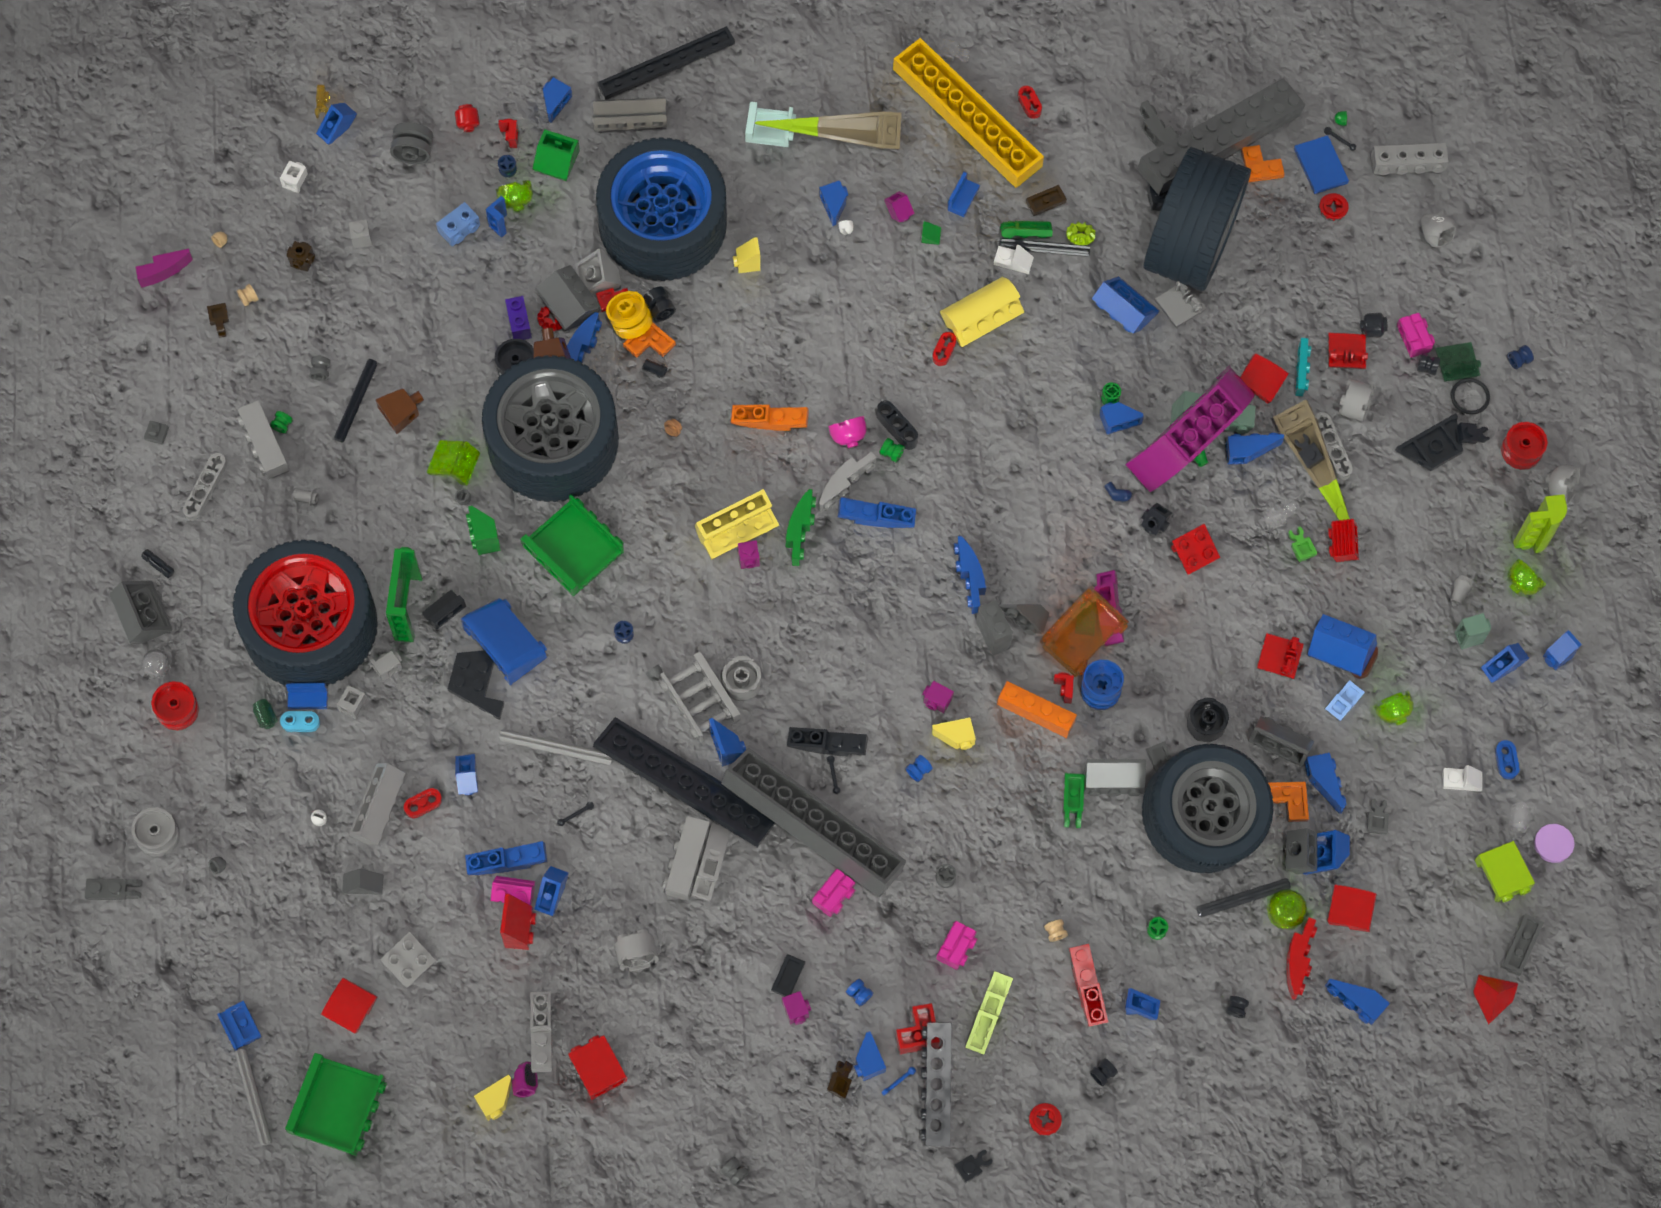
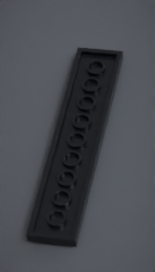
M616 717L593 744V747L757 848L776 824L722 785L721 781Z

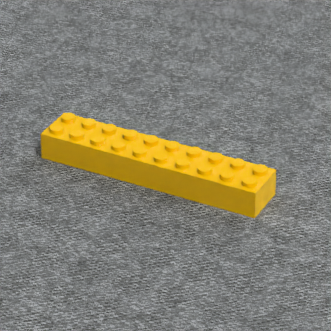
M921 38L894 58L893 70L1015 188L1043 167L1044 156Z

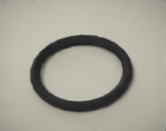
M1465 378L1459 380L1452 387L1451 400L1459 411L1466 414H1478L1489 405L1490 393L1486 385L1474 378ZM1474 382L1480 385L1486 393L1485 404L1480 409L1473 411L1460 407L1455 400V391L1460 384Z

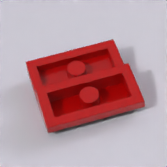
M1255 353L1240 375V378L1254 394L1268 404L1271 403L1289 373L1270 360Z
M1335 885L1328 917L1329 925L1349 927L1350 930L1370 932L1377 894L1358 888Z
M342 978L326 1003L321 1015L356 1034L366 1015L370 1013L378 996L346 978Z

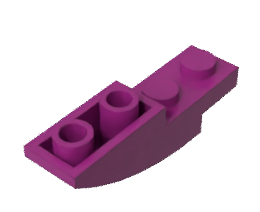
M1115 570L1096 574L1097 586H1095L1104 644L1109 646L1124 642L1122 609L1119 606L1117 573Z

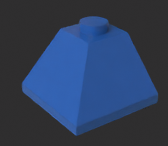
M709 719L710 734L722 767L734 763L746 751L744 741H740L738 735L715 719Z
M1337 830L1317 833V871L1303 874L1308 875L1338 869L1350 855V836Z

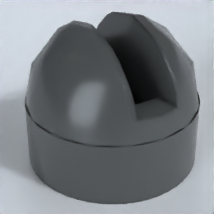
M462 488L455 493V499L459 504L467 505L471 501V494L467 489Z
M659 664L646 672L652 681H659L661 679L660 674L663 673Z
M214 857L209 860L208 865L213 873L218 874L225 869L226 861L222 857Z

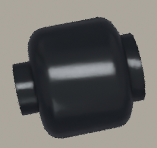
M1380 312L1367 313L1364 316V320H1360V329L1365 332L1367 337H1381L1388 331L1387 317H1384Z

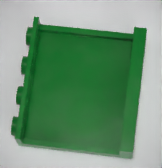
M570 495V501L530 536L525 534L520 540L522 546L574 597L624 553V543L618 536L614 537L610 533L609 527L605 523L601 524L591 510L588 512L584 508V503L579 498L575 499Z
M409 547L395 548L386 608V616L394 640L402 642H414L415 638L406 609L410 580L422 581L423 579L415 551Z
M314 1053L285 1127L286 1132L357 1156L358 1151L361 1152L363 1149L365 1132H369L371 1128V1116L378 1110L380 1103L378 1101L380 1093L383 1094L386 1089L387 1082H385L384 1076L381 1074L377 1076L326 1059L323 1055Z

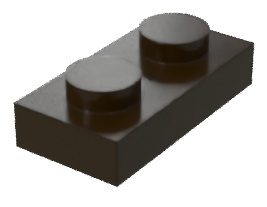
M1059 185L1026 198V203L1033 216L1067 202V198Z

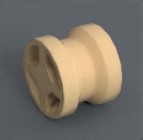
M250 284L246 285V288L243 290L239 289L236 291L245 307L250 302L259 300Z
M1062 919L1052 921L1044 926L1045 931L1049 933L1048 939L1050 942H1055L1068 936L1067 931L1063 928L1064 922Z

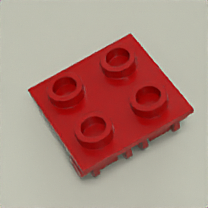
M1328 333L1329 367L1366 369L1368 353H1366L1365 334Z
M1205 524L1172 540L1173 545L1171 549L1174 553L1177 552L1187 575L1220 558Z
M1267 633L1257 668L1294 679L1304 644L1300 643L1297 637H1292L1289 640Z

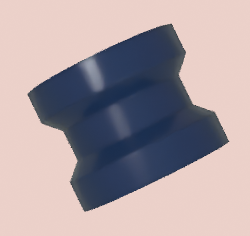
M503 155L499 158V173L505 178L513 177L517 172L515 158L511 155Z
M620 621L615 625L614 633L616 640L622 644L629 643L634 637L632 624L628 621Z

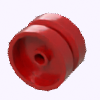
M1519 422L1510 428L1502 442V457L1513 468L1520 470L1530 469L1538 464L1546 451L1548 444L1547 435L1535 423Z
M172 681L164 683L154 692L151 705L154 714L162 726L169 730L178 731L186 729L194 723L198 717L199 706L193 692L187 685L182 682Z

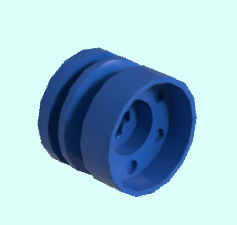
M1097 660L1089 664L1085 669L1081 684L1083 701L1088 706L1097 710L1113 707L1118 702L1123 688L1124 675L1121 668L1109 660Z

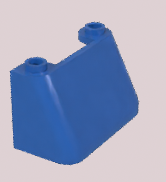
M498 598L466 614L461 618L463 630L468 636L471 635L474 640L476 639L496 663L499 671L506 675L504 679L509 685H512L547 658L545 653L547 648L541 641H536L510 610L512 607L506 599Z

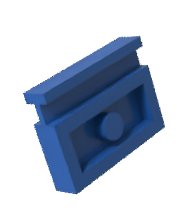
M244 1001L217 1014L235 1051L262 1037Z

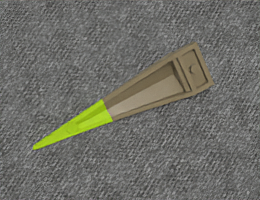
M872 112L755 122L756 125L878 149H900L901 113Z
M1304 400L1274 416L1273 418L1280 433L1284 434V439L1319 488L1338 519H1350L1318 420L1309 402ZM1303 434L1310 438V444L1314 442L1325 458L1311 469H1308L1298 454L1302 449L1294 442L1297 439L1300 444L1304 443L1305 438Z

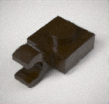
M226 303L207 306L211 326L216 325L219 338L225 337L224 323L229 322Z
M842 1061L837 1062V1072L832 1073L827 1088L828 1092L839 1098L846 1099L852 1082L848 1076L853 1064L848 1061L845 1063Z

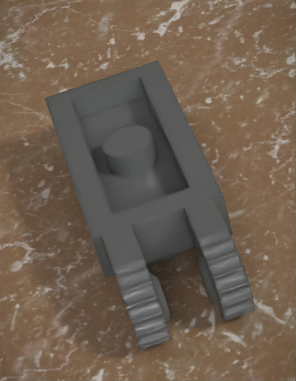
M86 879L85 899L141 898V893L138 891H127V887L142 886V881L138 879Z

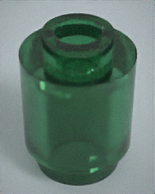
M261 699L253 704V713L259 727L264 729L273 728L278 719L271 703L267 699Z

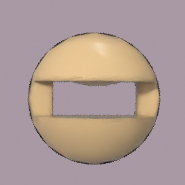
M217 232L211 236L213 243L219 248H222L227 243V235L224 232Z

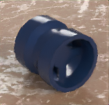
M1527 345L1519 347V350L1509 352L1508 360L1514 369H1518L1524 363L1529 364L1533 362L1534 356L1531 349Z

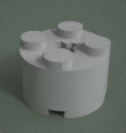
M1349 379L1346 385V394H1343L1341 397L1339 414L1364 422L1372 403L1371 398L1374 396L1375 386Z
M746 656L734 657L724 666L722 671L723 687L729 697L736 700H748L754 698L761 687V670L751 658Z
M642 929L637 931L636 934H622L617 937L614 947L620 970L624 971V968H628L629 972L640 971L651 967V962L654 960L655 963L658 962L659 957L652 934L648 933V930Z

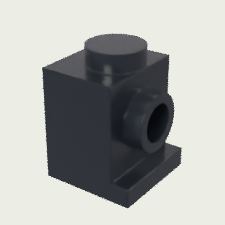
M1149 184L1147 193L1151 211H1161L1168 191L1158 195Z

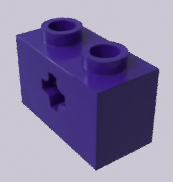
M519 296L505 299L513 339H531L524 297Z

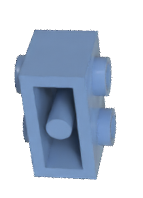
M464 202L437 222L436 225L439 234L453 246L462 242L468 234L474 233L479 228L480 221L478 215Z

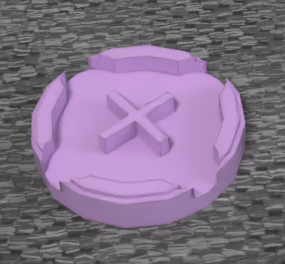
M1548 824L1537 832L1534 839V847L1543 860L1551 863H1560L1573 852L1574 838L1564 826Z

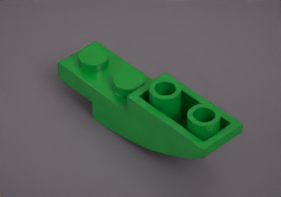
M809 489L802 496L789 521L786 534V548H793L792 566H799L800 560H804V548H801V542H805L806 531L810 532V525H814L815 514H811V510L816 506V496H813V489Z

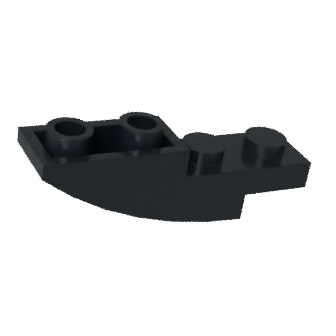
M789 727L787 747L835 756L848 757L849 754L866 755L868 736L867 734L829 732L827 729Z

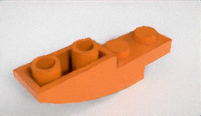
M733 405L731 423L756 429L791 431V428L807 427L809 410L807 407L771 408L770 405Z

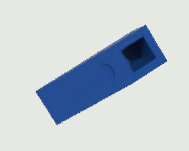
M1253 433L1249 436H1241L1240 434L1228 436L1226 441L1228 465L1247 464L1280 446L1283 442L1284 434L1269 433L1268 435Z
M1330 753L1307 757L1304 765L1309 782L1341 814L1346 806V798L1344 795H1341V780L1339 776L1336 777L1334 758H1331Z
M1329 979L1325 985L1327 991L1332 996H1338L1343 1001V1005L1349 1010L1353 1009L1358 1013V1017L1366 1024L1372 1025L1390 1004L1379 993L1369 988Z

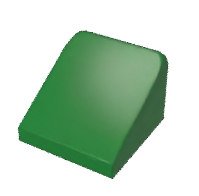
M923 221L921 243L940 245L941 227Z

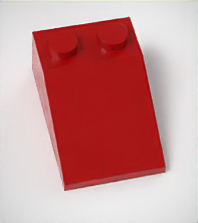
M505 893L500 929L504 946L511 949L529 950L530 944L534 942V932H531L532 925L536 924L537 913H534L531 905Z

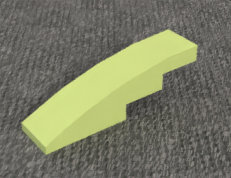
M994 971L965 1048L983 1055L985 1054L1012 984V977Z

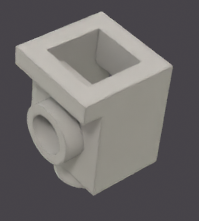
M397 652L383 653L376 662L374 659L370 660L372 668L383 682L402 670L400 663L402 659Z
M348 685L337 703L338 710L357 719L358 713L367 700L365 691L357 686L353 688ZM356 700L354 705L351 704V701Z

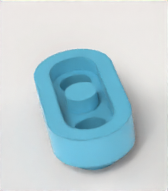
M287 711L282 714L280 724L288 732H314L320 726V719L312 711ZM288 718H293L292 722H286ZM308 718L313 719L310 723H307L306 720Z

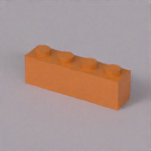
M1008 681L998 697L997 705L1065 738L1068 737L1076 721L1077 714Z

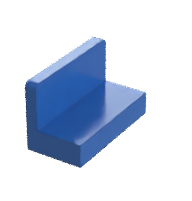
M963 172L948 201V211L965 217L980 189L979 184L967 180L966 172Z
M500 196L486 208L489 227L502 238L507 234L504 217L507 216L505 199L503 196Z
M325 683L286 684L289 710L328 709V689Z

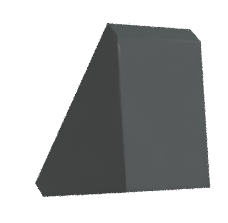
M364 869L344 873L342 893L382 895L384 875Z

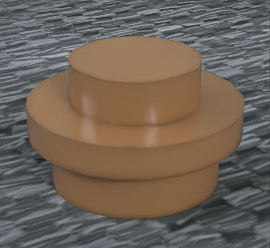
M676 419L667 420L664 423L665 431L668 435L674 437L680 435L682 426Z

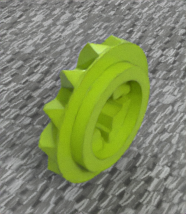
M1077 221L1076 224L1071 223L1070 227H1067L1066 236L1069 241L1076 245H1088L1094 241L1096 230L1092 228V225H1087L1086 222L1081 224Z

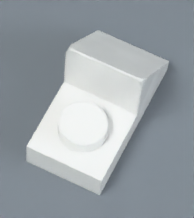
M1020 245L1016 246V250L998 246L993 265L1029 274L1034 257Z
M1466 765L1464 769L1444 768L1442 789L1482 792V771Z

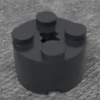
M1214 698L1200 699L1190 711L1187 720L1188 729L1197 741H1215L1225 732L1229 713L1226 706Z

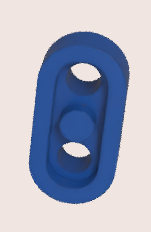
M1503 740L1496 746L1495 755L1499 774L1504 779L1510 780L1517 776L1520 767L1515 745L1511 741ZM1505 749L1508 754H1503L1502 750ZM1505 768L1511 769V773L1506 772Z

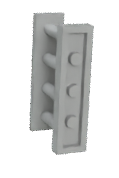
M699 651L694 654L692 666L669 679L664 672L661 673V681L659 683L664 692H669L691 727L689 731L693 738H698L701 743L704 741L702 732L709 729V720L697 726L692 718L694 715L715 703H721L724 708L723 712L713 717L719 723L726 718L736 723L740 720V713ZM695 672L702 673L704 676L702 678L703 681L680 694L676 693L672 685ZM706 687H711L714 692L712 697L687 710L682 702L683 700Z

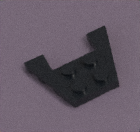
M485 650L457 653L448 691L500 720L504 701L485 697L495 662Z

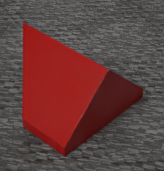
M1478 975L1473 993L1488 1025L1513 1002L1518 983Z

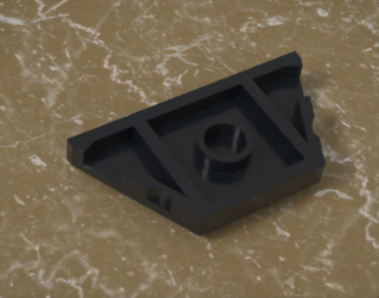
M1455 413L1396 447V452L1429 471L1452 460L1463 452L1462 443L1459 442L1457 431L1458 415Z

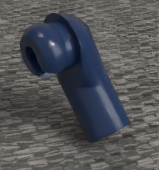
M1112 482L1104 486L1114 501L1126 502L1132 497V493L1129 490L1116 489Z

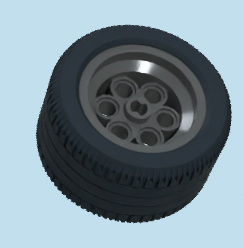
M1199 744L1186 748L1174 755L1152 776L1143 796V825H1145V832L1149 840H1151L1153 847L1156 848L1155 850L1165 860L1167 859L1168 862L1174 864V866L1194 873L1223 871L1252 854L1266 838L1271 827L1274 810L1271 788L1264 773L1259 769L1260 767L1251 758H1248L1247 755L1241 753V751L1220 744ZM1210 785L1216 787V794L1210 792ZM1191 789L1197 791L1198 798H1193L1191 796ZM1223 800H1228L1230 808L1224 807ZM1209 803L1214 807L1211 811L1206 808V805ZM1186 808H1190L1193 811V817L1186 815ZM1218 818H1222L1225 821V827H1221L1218 824ZM1200 822L1207 826V831H1202L1199 828Z

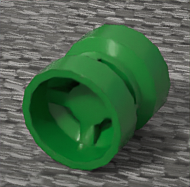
M1110 382L1103 387L1101 401L1104 405L1119 402L1121 395L1120 386Z
M887 438L879 454L884 457L888 456L893 462L897 463L904 452L905 446L894 444V440Z

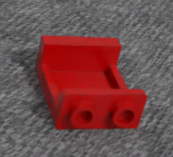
M604 1035L592 1037L588 1044L584 1046L578 1045L570 1050L571 1053L568 1054L591 1100L627 1082V1077Z

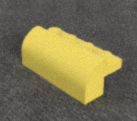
M1001 277L941 310L940 313L946 327L953 330L959 346L963 347L1023 314L1024 310L1019 300L1020 295L1015 286L1007 278Z
M764 489L696 522L695 529L711 560L738 547V543L748 542L779 526L771 510L772 504Z

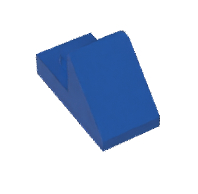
M1129 988L1125 1007L1126 1015L1138 1014L1150 1020H1157L1161 1000Z

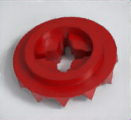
M1330 193L1321 199L1319 208L1321 214L1326 219L1330 218L1334 221L1336 219L1341 220L1347 214L1349 205L1342 195ZM1333 202L1336 207L1335 212H1333L1331 208Z
M547 305L543 308L541 307L538 313L539 325L543 329L553 328V331L560 330L562 326L555 318V322H553L551 318H548L551 311Z
M1049 1103L1038 1104L1032 1109L1029 1116V1123L1033 1131L1039 1135L1049 1136L1056 1133L1062 1122L1060 1111ZM1049 1112L1048 1119L1051 1121V1123L1047 1122L1046 1125L1042 1127L1043 1124L1040 1117H1044L1046 1113Z

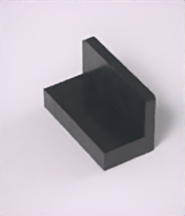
M450 590L424 610L422 614L437 630L466 607L465 600Z

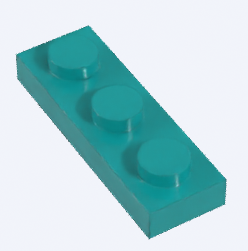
M1301 338L1298 345L1295 396L1303 397L1304 391L1308 390L1309 379H1306V373L1309 374L1310 362H1307V357H1310L1311 346L1308 345L1309 338Z

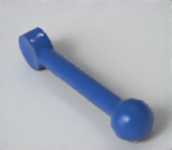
M909 1067L908 1072L881 1092L883 1096L888 1094L890 1090L910 1074H915L916 1069Z

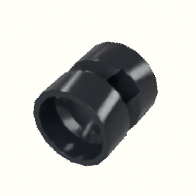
M662 286L649 290L643 296L655 321H664L676 312L674 304Z

